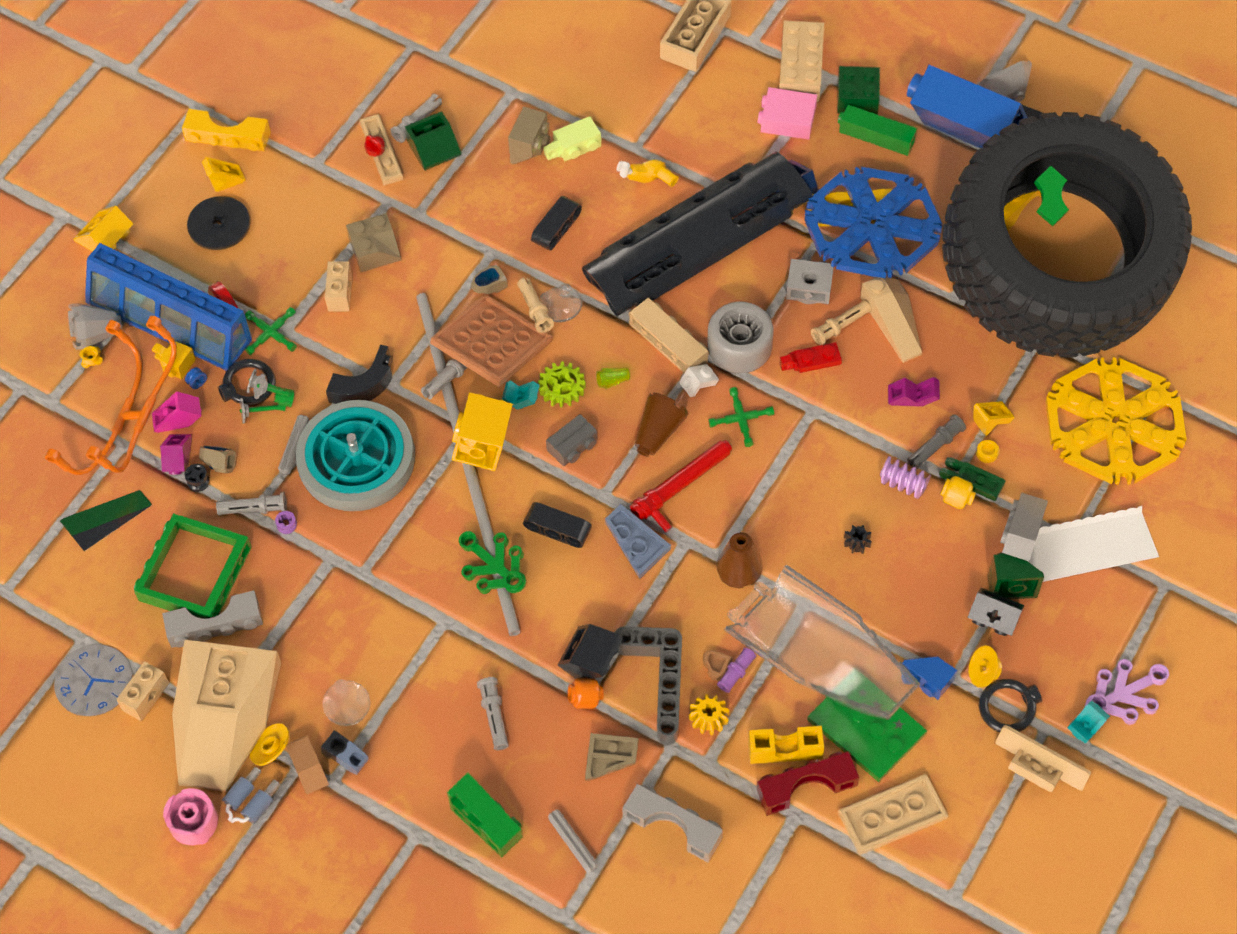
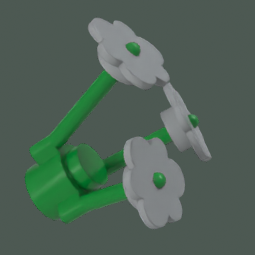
M254 369L249 378L247 393L250 392L251 388H254V398L258 399L266 390L275 393L274 402L278 403V405L248 408V404H244L243 398H240L241 409L239 411L242 423L245 424V417H249L250 412L285 411L286 407H292L294 390L268 384L265 374L257 376V369Z

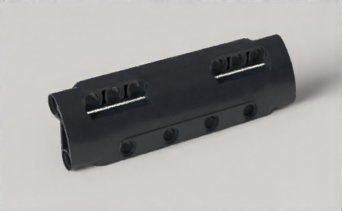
M775 151L755 164H745L609 245L601 252L600 257L584 265L582 271L586 279L605 296L614 315L619 316L634 307V305L638 306L647 298L652 301L786 221L793 215L794 208L800 207L813 197L811 190L792 164L779 152ZM779 190V192H777L776 194L772 195L771 197L767 198L766 200L762 201L761 203L757 204L756 206L752 207L751 209L732 219L734 216L738 215L739 213L743 212L744 210L748 209L749 207L753 206L754 204L758 203L759 201L763 200L764 198ZM671 254H674L666 260L662 261L661 263L657 264L653 268L649 269L648 271L629 281L628 283H625L626 281L630 280L631 278L635 277L636 275L640 274L641 272L645 271L646 269L650 268L651 266L655 265L656 263L660 262L661 260L665 259Z

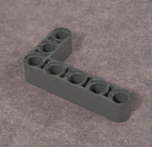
M620 627L615 633L623 636V639L630 641L628 643H620L618 654L624 656L660 657L657 738L662 744H673L678 739L682 635L673 628ZM652 640L653 643L644 644L643 641ZM672 640L677 643L675 645H668L666 642ZM667 662H674L676 665L668 667L665 664ZM670 683L675 685V687L672 689L665 688L664 685ZM670 705L673 706L674 709L671 711H666L663 709V707ZM669 727L673 729V732L664 733L662 729Z

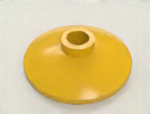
M281 723L267 727L249 754L250 760L258 766L266 765L275 760L288 743V728Z

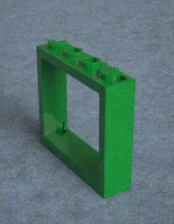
M173 513L170 521L168 520L164 525V533L160 540L158 539L154 545V552L151 558L145 562L141 578H138L135 582L134 592L140 602L168 611L186 608L190 614L197 618L209 619L216 617L220 614L252 548L250 540L247 536ZM180 529L234 546L205 606L150 589Z

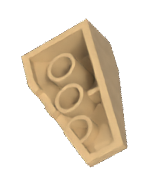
M877 277L863 283L860 298L862 301L866 300L870 304V314L902 363L922 355L909 295L899 280L886 277V279Z

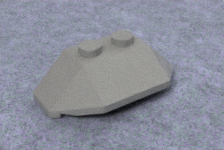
M1020 61L977 83V85L1014 101L1021 102L1025 98L1032 63L1031 61Z

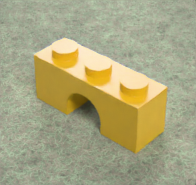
M822 726L797 727L795 733L784 736L774 734L773 729L749 730L750 764L823 759L824 741Z

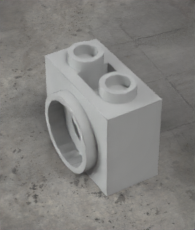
M791 259L786 299L797 300L804 304H829L834 267H831V264L827 262Z

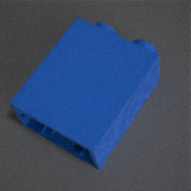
M928 65L924 75L916 73L907 89V97L912 98L910 104L924 125L978 148H983V144L994 134L1000 135L1001 129L1012 123L1019 125V120L1027 118L1021 103L932 65Z

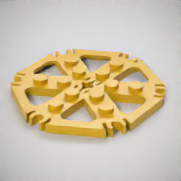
M1101 357L1098 365V358L1057 379L1052 385V390L1056 391L1057 394L1048 392L1045 402L1050 445L1054 443L1053 450L1058 448L1064 450L1060 453L1059 458L1064 459L1065 463L1112 484V476H1115L1114 483L1118 485L1120 477H1125L1127 484H1130L1132 478H1134L1135 484L1175 462L1181 453L1175 447L1184 448L1187 438L1180 395L1176 397L1177 390L1173 392L1167 391L1171 383L1166 382L1167 379L1121 358L1118 359V365L1115 357L1112 358L1111 365L1105 363L1104 357ZM1130 372L1146 379L1151 383V387L1125 401L1122 374ZM1088 373H1096L1098 375L1101 400L1075 389L1072 386V382ZM1169 406L1173 410L1175 429L1168 431L1143 419ZM1062 408L1088 420V422L1069 432H1064L1059 428L1057 409ZM1115 417H1118L1119 421L1113 423L1112 420ZM1106 439L1108 466H1101L1081 456V452ZM1131 440L1160 453L1161 456L1144 466L1136 465L1133 461Z

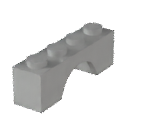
M254 590L231 596L230 603L225 611L213 618H197L190 614L186 608L162 613L167 639L171 648L183 647L185 640L204 642L212 637L228 636L236 631L252 630L259 625H263L258 599Z
M637 784L623 806V817L643 828L660 820L677 824L687 837V852L709 863L723 838V830L719 824L712 820L706 821L700 818L699 814L692 809L687 808L685 810L681 808L675 800L669 797L663 798L657 795V792L649 786L642 787Z

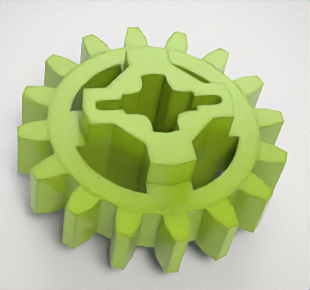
M561 362L560 366L552 363V369L545 367V374L540 373V380H538L540 385L539 394L544 396L545 402L551 400V406H554L556 403H559L560 408L563 407L564 403L571 406L572 400L579 402V396H584V389L586 388L584 373H580L579 367L573 369L572 363L568 366H564V362Z

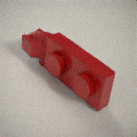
M834 342L792 351L789 355L780 357L779 364L782 371L794 369V371L803 373L842 364V358L837 343Z

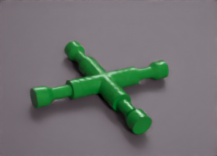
M289 307L286 313L281 318L276 319L271 325L262 319H258L252 311H247L245 317L255 322L256 326L264 332L256 338L252 345L247 346L245 351L252 355L260 344H264L272 337L279 343L286 345L287 349L293 352L297 345L289 342L277 330L285 324L289 317L295 315L296 311Z
M732 387L729 389V393L733 397V406L736 414L726 415L720 419H708L709 427H715L723 423L731 424L738 422L741 433H743L745 438V447H751L754 443L749 436L747 420L756 419L762 415H774V409L771 406L764 410L757 411L756 409L744 412L742 402L738 398L737 387Z

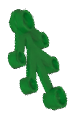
M466 531L460 535L458 542L462 549L467 552H474L487 564L474 567L471 565L464 566L461 574L465 580L471 581L476 576L499 574L502 579L488 580L486 578L478 580L476 587L480 593L487 594L491 589L506 588L510 593H518L525 588L527 580L525 575L520 572V560L524 557V552L520 546L515 545L509 549V556L511 557V570L509 571L505 567V547L508 545L509 539L504 533H497L493 538L495 558L478 544V538L473 532ZM504 538L503 542L498 543L499 539ZM520 551L518 555L513 556L514 552ZM472 570L470 575H466L468 571ZM514 581H519L517 584L512 585ZM483 584H487V587L481 589Z

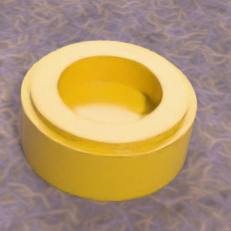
M983 440L978 444L976 456L980 461L992 463L998 458L999 446L992 440Z

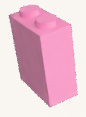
M769 87L767 95H763L761 107L764 110L760 111L758 116L761 132L809 140L816 110L817 95Z

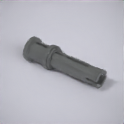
M955 414L951 415L945 425L939 426L936 429V434L907 458L909 465L915 464L913 467L918 469L921 464L944 444H950L953 441V437L959 432L966 430L963 420Z

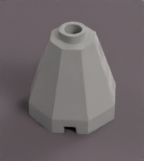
M79 303L69 304V309L72 310L68 311L69 330L71 337H76V341L72 342L76 350L92 346L114 336L105 329L109 320L117 321L121 324L122 328L120 315L117 316L113 310Z

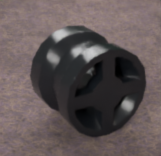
M192 464L187 467L184 476L188 487L194 492L204 491L210 483L206 468L201 464Z

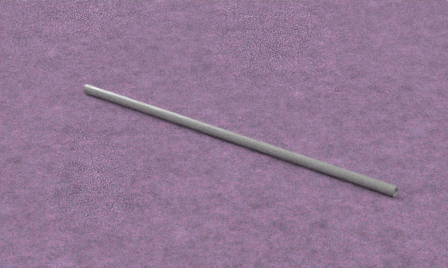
M421 293L416 296L438 375L446 368L443 352L430 344L431 337L437 331L427 295ZM450 381L442 389L454 433L459 409ZM462 463L485 549L495 558L494 535L475 467ZM493 574L494 580L502 579L499 574ZM499 588L497 592L509 635L516 636L520 634V628L510 592L506 588Z

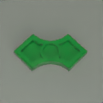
M1050 166L1036 179L1035 185L1039 189L1042 198L1037 213L1053 227L1068 213L1069 209L1062 198V189L1067 179Z

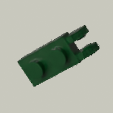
M947 457L945 464L952 470L941 468L939 475L943 479H951L953 476H957L973 484V492L996 502L1005 485V479L965 461L961 462L952 457Z

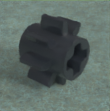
M852 525L851 531H845L844 538L846 539L844 547H849L852 554L854 552L864 554L865 547H871L872 541L869 539L872 533L867 532L864 529V525L861 527Z

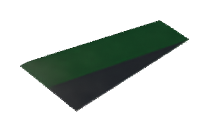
M138 490L65 517L60 522L82 550L86 551L152 506V504Z

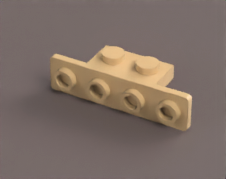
M1007 725L1002 727L996 740L997 745L1015 754L1008 769L1051 793L1059 780L1082 791L1091 775V771Z

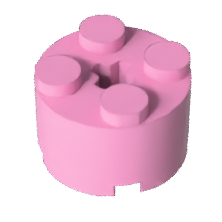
M193 788L181 790V793L170 797L165 805L164 819L172 836L182 844H205L217 828V812L210 798L203 791Z

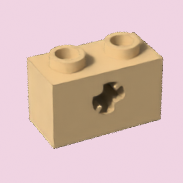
M349 261L328 262L325 301L328 312H350L352 287Z
M144 661L116 700L122 711L142 721L169 685V682L163 671Z

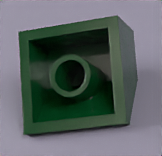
M1002 552L993 555L987 575L989 590L1008 599L1038 598L1044 580V573L1027 560Z

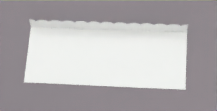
M1142 506L1138 508H1129L1126 511L1120 510L1116 513L1110 512L1105 515L1087 517L1083 520L1077 519L1072 522L1054 524L1050 527H1041L1030 561L1028 562L1044 573L1043 582L1157 558L1159 555L1142 514Z

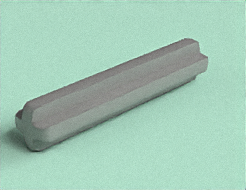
M297 416L278 467L281 474L289 475L296 459L298 439L309 422L307 416Z
M558 809L554 810L548 815L549 821L587 873L593 872L598 867V863Z

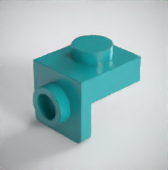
M507 381L502 400L512 403V407L517 410L533 405L538 398L537 394L540 385L532 381L518 386L512 381Z
M1091 700L1067 728L1074 737L1087 743L1109 719L1110 715Z

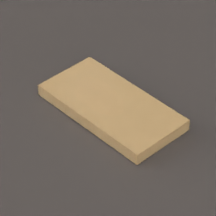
M927 774L838 810V814L859 856L948 819V814Z

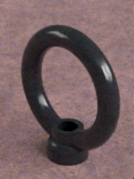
M244 359L237 361L225 372L223 384L218 386L219 394L224 402L233 400L240 404V398H243L244 404H259L268 399L273 392L266 390L258 399H255L254 396L240 395L232 384V378L239 370L251 367L261 370L266 375L268 384L275 386L276 378L273 370L260 360Z
M1000 679L992 682L981 693L979 712L983 721L997 732H1000L1004 725L1020 732L1026 729L1034 720L1037 710L1036 704L1042 702V697L1035 684L1027 687L1017 680ZM1009 688L1021 694L1024 703L1027 705V711L1019 722L1003 724L992 717L989 712L988 703L991 695L997 690Z

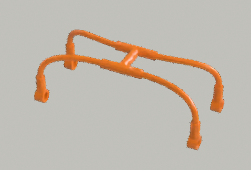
M150 316L146 326L151 330H155L164 339L169 341L171 355L164 372L151 395L148 396L143 409L130 411L141 379L142 361L140 353L130 339V336L121 329V324L117 321L109 320L105 328L106 331L116 335L122 342L127 343L135 355L136 375L130 395L126 398L112 428V434L104 449L101 450L95 446L89 447L86 457L93 460V462L88 467L80 470L72 468L61 457L59 451L51 448L48 449L45 455L47 461L55 463L65 472L68 471L74 475L86 474L92 471L98 464L114 473H121L127 468L139 433L142 432L155 404L156 396L167 378L177 354L176 342L171 333L161 324L160 318ZM138 419L122 465L120 467L113 466L112 462L105 457L117 435L120 434L125 421Z

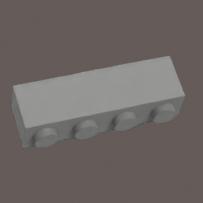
M1021 493L1019 501L1014 499L1000 542L1005 544L1002 553L1030 561L1048 500Z

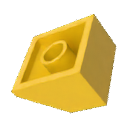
M112 206L99 210L73 240L91 251L99 243L115 249L117 247L116 242L119 239H124L130 233L129 228L133 223L117 206Z

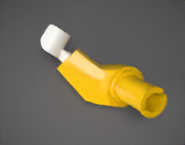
M651 160L643 164L631 165L628 162L620 161L616 169L620 171L621 177H628L629 180L641 183L651 182L659 178L670 187H673L679 180V176L668 170L665 163L660 160Z

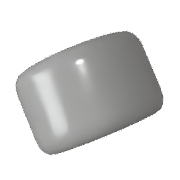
M732 302L720 307L712 315L708 325L707 347L712 360L720 368L728 372L740 374L755 371L764 365L769 359L773 347L774 329L769 315L759 306L749 302Z

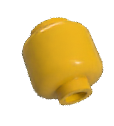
M953 476L951 479H946L940 495L943 496L945 504L961 510L966 504H972L976 493L972 492L973 484L971 482Z

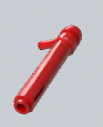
M726 440L718 441L654 489H648L643 493V497H637L633 500V504L630 505L632 514L640 520L652 516L665 533L670 531L673 527L659 511L664 506L663 504L727 458L732 451L730 443Z

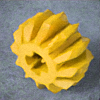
M706 693L704 700L697 697L695 699L696 704L690 705L692 713L689 714V720L693 721L692 727L694 729L700 728L701 734L709 730V734L712 736L714 729L721 732L723 730L722 725L728 724L729 719L727 716L729 715V709L725 708L726 702L724 700L718 702L717 695L713 699H709Z

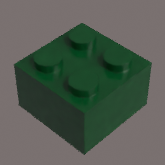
M839 66L837 113L845 112L847 106L851 105L878 115L880 67Z

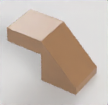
M308 735L286 745L306 795L329 785Z

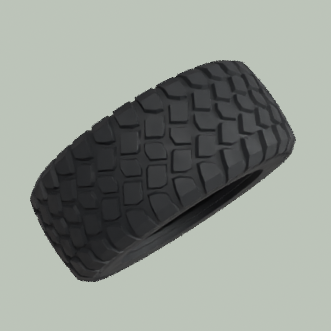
M1056 112L1040 114L1039 119L1035 116L1021 119L1018 122L1019 125L1012 123L1001 129L1000 135L994 134L983 144V148H979L970 159V165L966 166L959 177L960 184L955 185L950 197L952 204L947 206L945 215L947 223L943 225L942 241L945 244L942 245L943 259L949 263L945 266L949 281L955 282L952 288L959 300H965L964 307L970 315L980 318L979 324L989 332L996 331V337L1008 344L1012 341L1015 342L1016 347L1028 352L1036 349L1039 355L1054 357L1056 353L1060 357H1077L1079 353L1082 356L1097 354L1100 350L1106 351L1118 346L1121 342H1125L1145 327L1163 308L1176 288L1186 266L1192 239L1190 234L1192 233V217L1189 213L1190 206L1187 195L1183 193V186L1178 176L1172 173L1173 168L1162 156H1157L1159 152L1148 141L1141 142V136L1130 129L1124 131L1121 129L1122 125L1108 119L1102 122L1100 117L1089 114L1079 117V114L1076 112H1063L1061 116H1058ZM1052 166L1067 179L1062 191L1088 200L1102 210L1114 224L1123 244L1124 269L1110 277L1088 282L1064 280L1041 271L1026 260L1013 244L1004 220V206L1019 196L1039 191L1035 185L1036 179Z

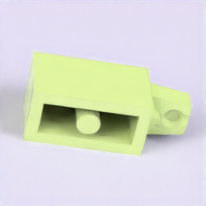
M589 116L553 131L554 140L544 147V155L547 160L562 157L564 161L575 159L579 155L601 147V133Z

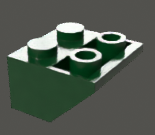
M442 111L405 126L407 142L424 171L462 155L452 127Z

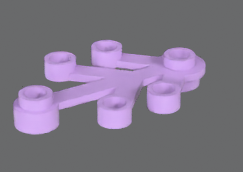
M1122 659L1117 665L1118 676L1114 692L1105 696L1107 685L1112 679V673L1107 669L1100 670L1096 677L1098 682L1096 693L1088 697L1085 707L1092 700L1100 705L1101 709L1107 714L1123 718L1126 724L1132 725L1138 719V712L1133 708L1123 709L1112 704L1119 701L1143 708L1146 714H1155L1159 707L1157 700L1153 698L1145 699L1132 694L1152 684L1163 685L1169 677V671L1164 665L1155 664L1151 667L1147 676L1125 686L1128 674L1132 669V663L1127 659ZM1121 665H1126L1128 670H1123ZM1154 674L1160 675L1161 679L1155 678ZM1100 675H1106L1108 679L1104 680ZM1147 704H1152L1155 708L1150 709L1147 707ZM1126 714H1132L1134 719H1129Z

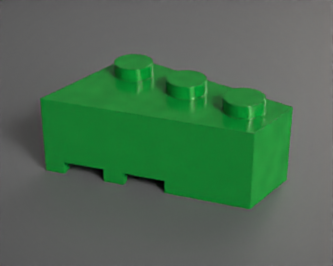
M468 772L447 791L450 809L500 857H503L523 838L520 822L513 816L510 817L502 805L494 800Z

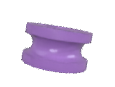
M282 511L275 518L277 529L283 534H290L297 527L295 516L289 511ZM288 519L289 525L284 526L283 520Z

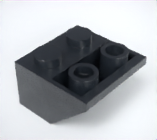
M592 624L578 626L558 666L575 679L603 677L610 669L609 664L613 656L620 650L623 636Z

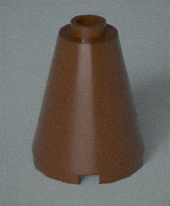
M655 392L653 395L649 393L634 444L637 447L636 451L645 457L655 455L688 417L689 413L686 408L681 405L679 409L674 405L676 401L665 395Z
M739 532L734 534L728 541L717 560L716 567L722 582L730 587L740 589L757 582L761 576L763 565L752 538L746 533Z

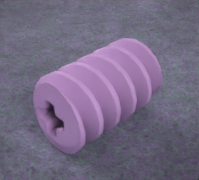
M889 456L880 473L881 484L885 485L889 482L890 488H894L898 484V491L902 492L906 488L907 495H911L914 492V498L919 499L927 488L931 474L924 478V471L922 470L916 475V467L907 471V463L900 468V460L897 459L894 464H891V456Z

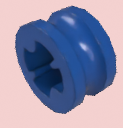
M198 367L191 369L185 376V382L190 384L192 389L200 388L207 380V375Z

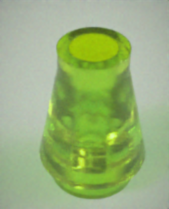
M627 367L601 368V370L596 372L597 384L599 388L608 389L630 380L629 370Z

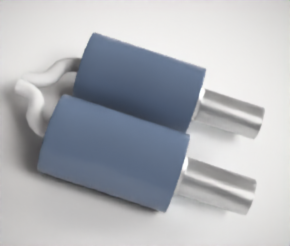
M254 767L246 778L240 777L222 799L227 805L228 820L232 823L235 821H249L255 824L273 802L271 796L280 786V783L273 780L265 791L258 790L241 811L244 819L239 817L233 818L229 808L236 811L255 788L252 783L262 772L259 768Z

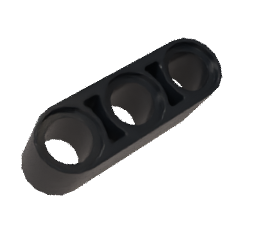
M561 196L536 226L531 235V241L551 251L577 220L581 213L582 205L565 196Z
M538 502L532 503L523 521V525L528 530L576 548L583 547L592 529V525L588 521Z

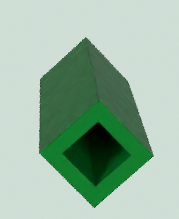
M851 105L847 106L845 112L841 111L837 121L840 124L839 133L909 156L916 141L918 128Z

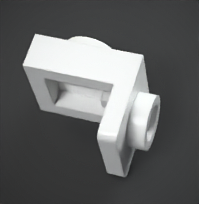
M708 364L688 367L680 380V385L690 397H695L700 388L715 386L719 378Z

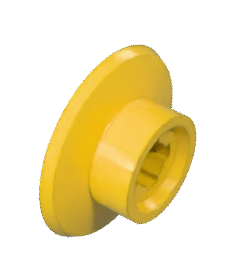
M981 646L973 653L968 669L972 684L978 688H983L990 685L1000 676L1002 664L992 647Z

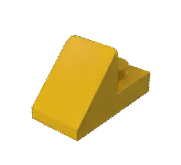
M209 157L202 161L206 174L210 178L216 192L244 183L246 180L240 166L237 164Z
M1002 401L976 403L974 405L973 420L985 436L996 425L1009 424L1015 418Z

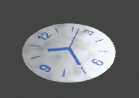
M90 645L80 648L71 653L57 670L54 681L56 697L64 708L77 715L96 716L106 713L119 704L116 699L132 679L131 667L126 657L112 647Z

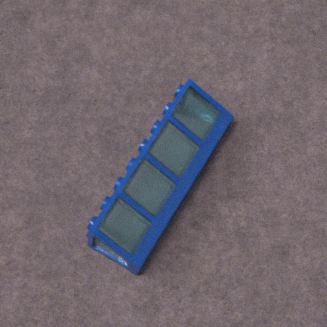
M101 243L88 256L85 302L93 307L113 310L117 316L120 315L122 321L169 343L158 332L146 326L149 317L156 316L161 319V324L171 333L175 341L192 348L194 356L225 371L237 361L252 341L243 310Z

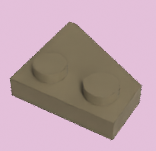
M591 733L585 781H590L636 764L639 739Z

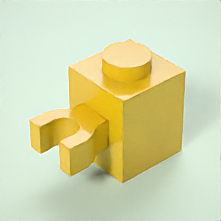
M175 341L177 354L168 376L183 379L196 359L192 348ZM156 343L152 348V352L156 353L154 357L160 361L164 372L170 359L171 345L165 348L161 344Z

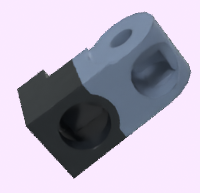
M335 730L321 746L322 755L328 759H333L355 775L359 773L369 760V757L362 750Z

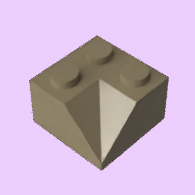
M527 107L522 108L508 137L511 164H517L541 155L544 147L549 145L550 135H548L549 122H547V113Z
M387 213L346 225L349 241L360 272L401 261Z

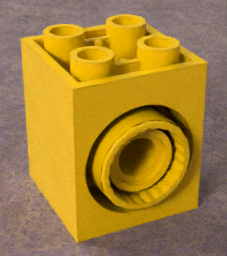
M469 392L464 413L459 412L452 438V442L456 444L451 460L495 471L513 404Z

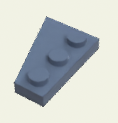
M621 504L605 518L607 527L639 579L671 550V545Z

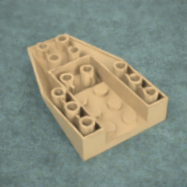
M192 640L184 641L172 712L179 786L225 792L228 790L266 728L281 666L277 651Z

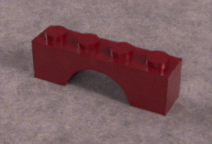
M849 751L845 753L836 752L821 761L814 759L799 768L789 767L778 775H765L757 781L756 790L766 816L789 809L793 792L803 784L820 783L830 788L836 794L857 787L859 775Z

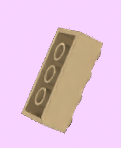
M687 0L660 42V59L697 72L731 17V0Z
M784 21L779 89L815 94L819 102L824 23Z

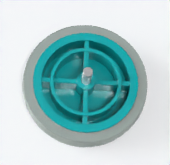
M351 400L337 403L319 412L307 423L301 432L296 448L297 470L308 492L324 505L343 511L368 510L390 501L409 481L415 462L414 441L403 419L390 408L366 400Z

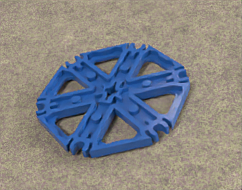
M855 167L854 175L849 174L848 170H845L844 176L840 172L807 202V209L809 210H805L804 221L819 256L823 255V261L833 258L831 267H836V270L886 279V275L892 278V270L898 271L900 276L903 274V269L905 273L909 272L938 246L940 241L939 234H941L943 223L926 187L922 189V183L918 186H912L914 178H909V175L861 167L859 169ZM870 178L894 181L897 186L877 203L868 180ZM843 185L854 207L829 203L824 198L837 186ZM919 199L923 202L929 217L921 220L900 216L899 214L912 202ZM876 220L875 224H871V221ZM818 223L848 229L834 241L828 242L824 240ZM893 237L923 242V244L911 255L903 256L900 254ZM869 241L878 263L871 264L855 261L850 257Z

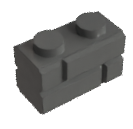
M579 414L546 440L547 451L562 466L567 465L569 462L574 463L579 459L580 454L584 450H591L596 445L598 440L597 430Z

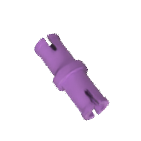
M743 648L737 659L728 665L727 672L718 681L717 686L722 691L729 693L738 679L745 676V670L756 658V654L749 648Z

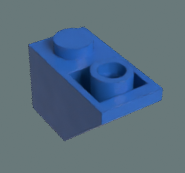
M939 657L904 660L901 665L900 674H902V677L907 682L919 686L924 694L939 700L955 680L957 670Z

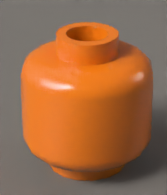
M576 678L572 684L568 685V701L576 709H594L598 706L599 701L603 700L604 689L602 686H599L595 678Z

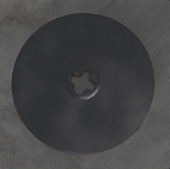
M225 196L212 197L200 202L193 208L187 219V230L191 239L200 247L210 250H222L236 245L246 236L250 228V216L247 208L240 201Z

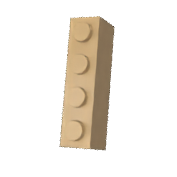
M647 298L629 312V324L684 374L688 367L708 363L707 347L702 342L694 339L689 330L683 329L673 316H668L658 303H654Z

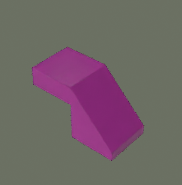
M935 377L918 384L903 378L888 385V404L891 406L923 407L940 399L939 380Z

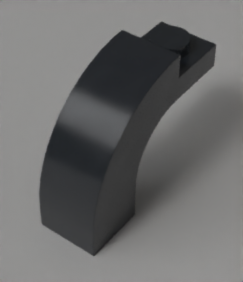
M379 346L372 366L361 375L344 376L333 373L326 390L329 403L337 404L351 400L371 401L379 396L392 380L390 367L393 357L390 355L389 346Z

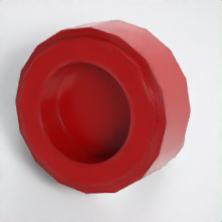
M367 135L364 142L366 153L372 157L382 155L385 151L384 140L378 136Z

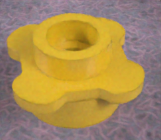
M87 346L80 351L79 356L82 358L81 365L83 368L102 364L103 359L100 357L99 353L101 350L99 347Z

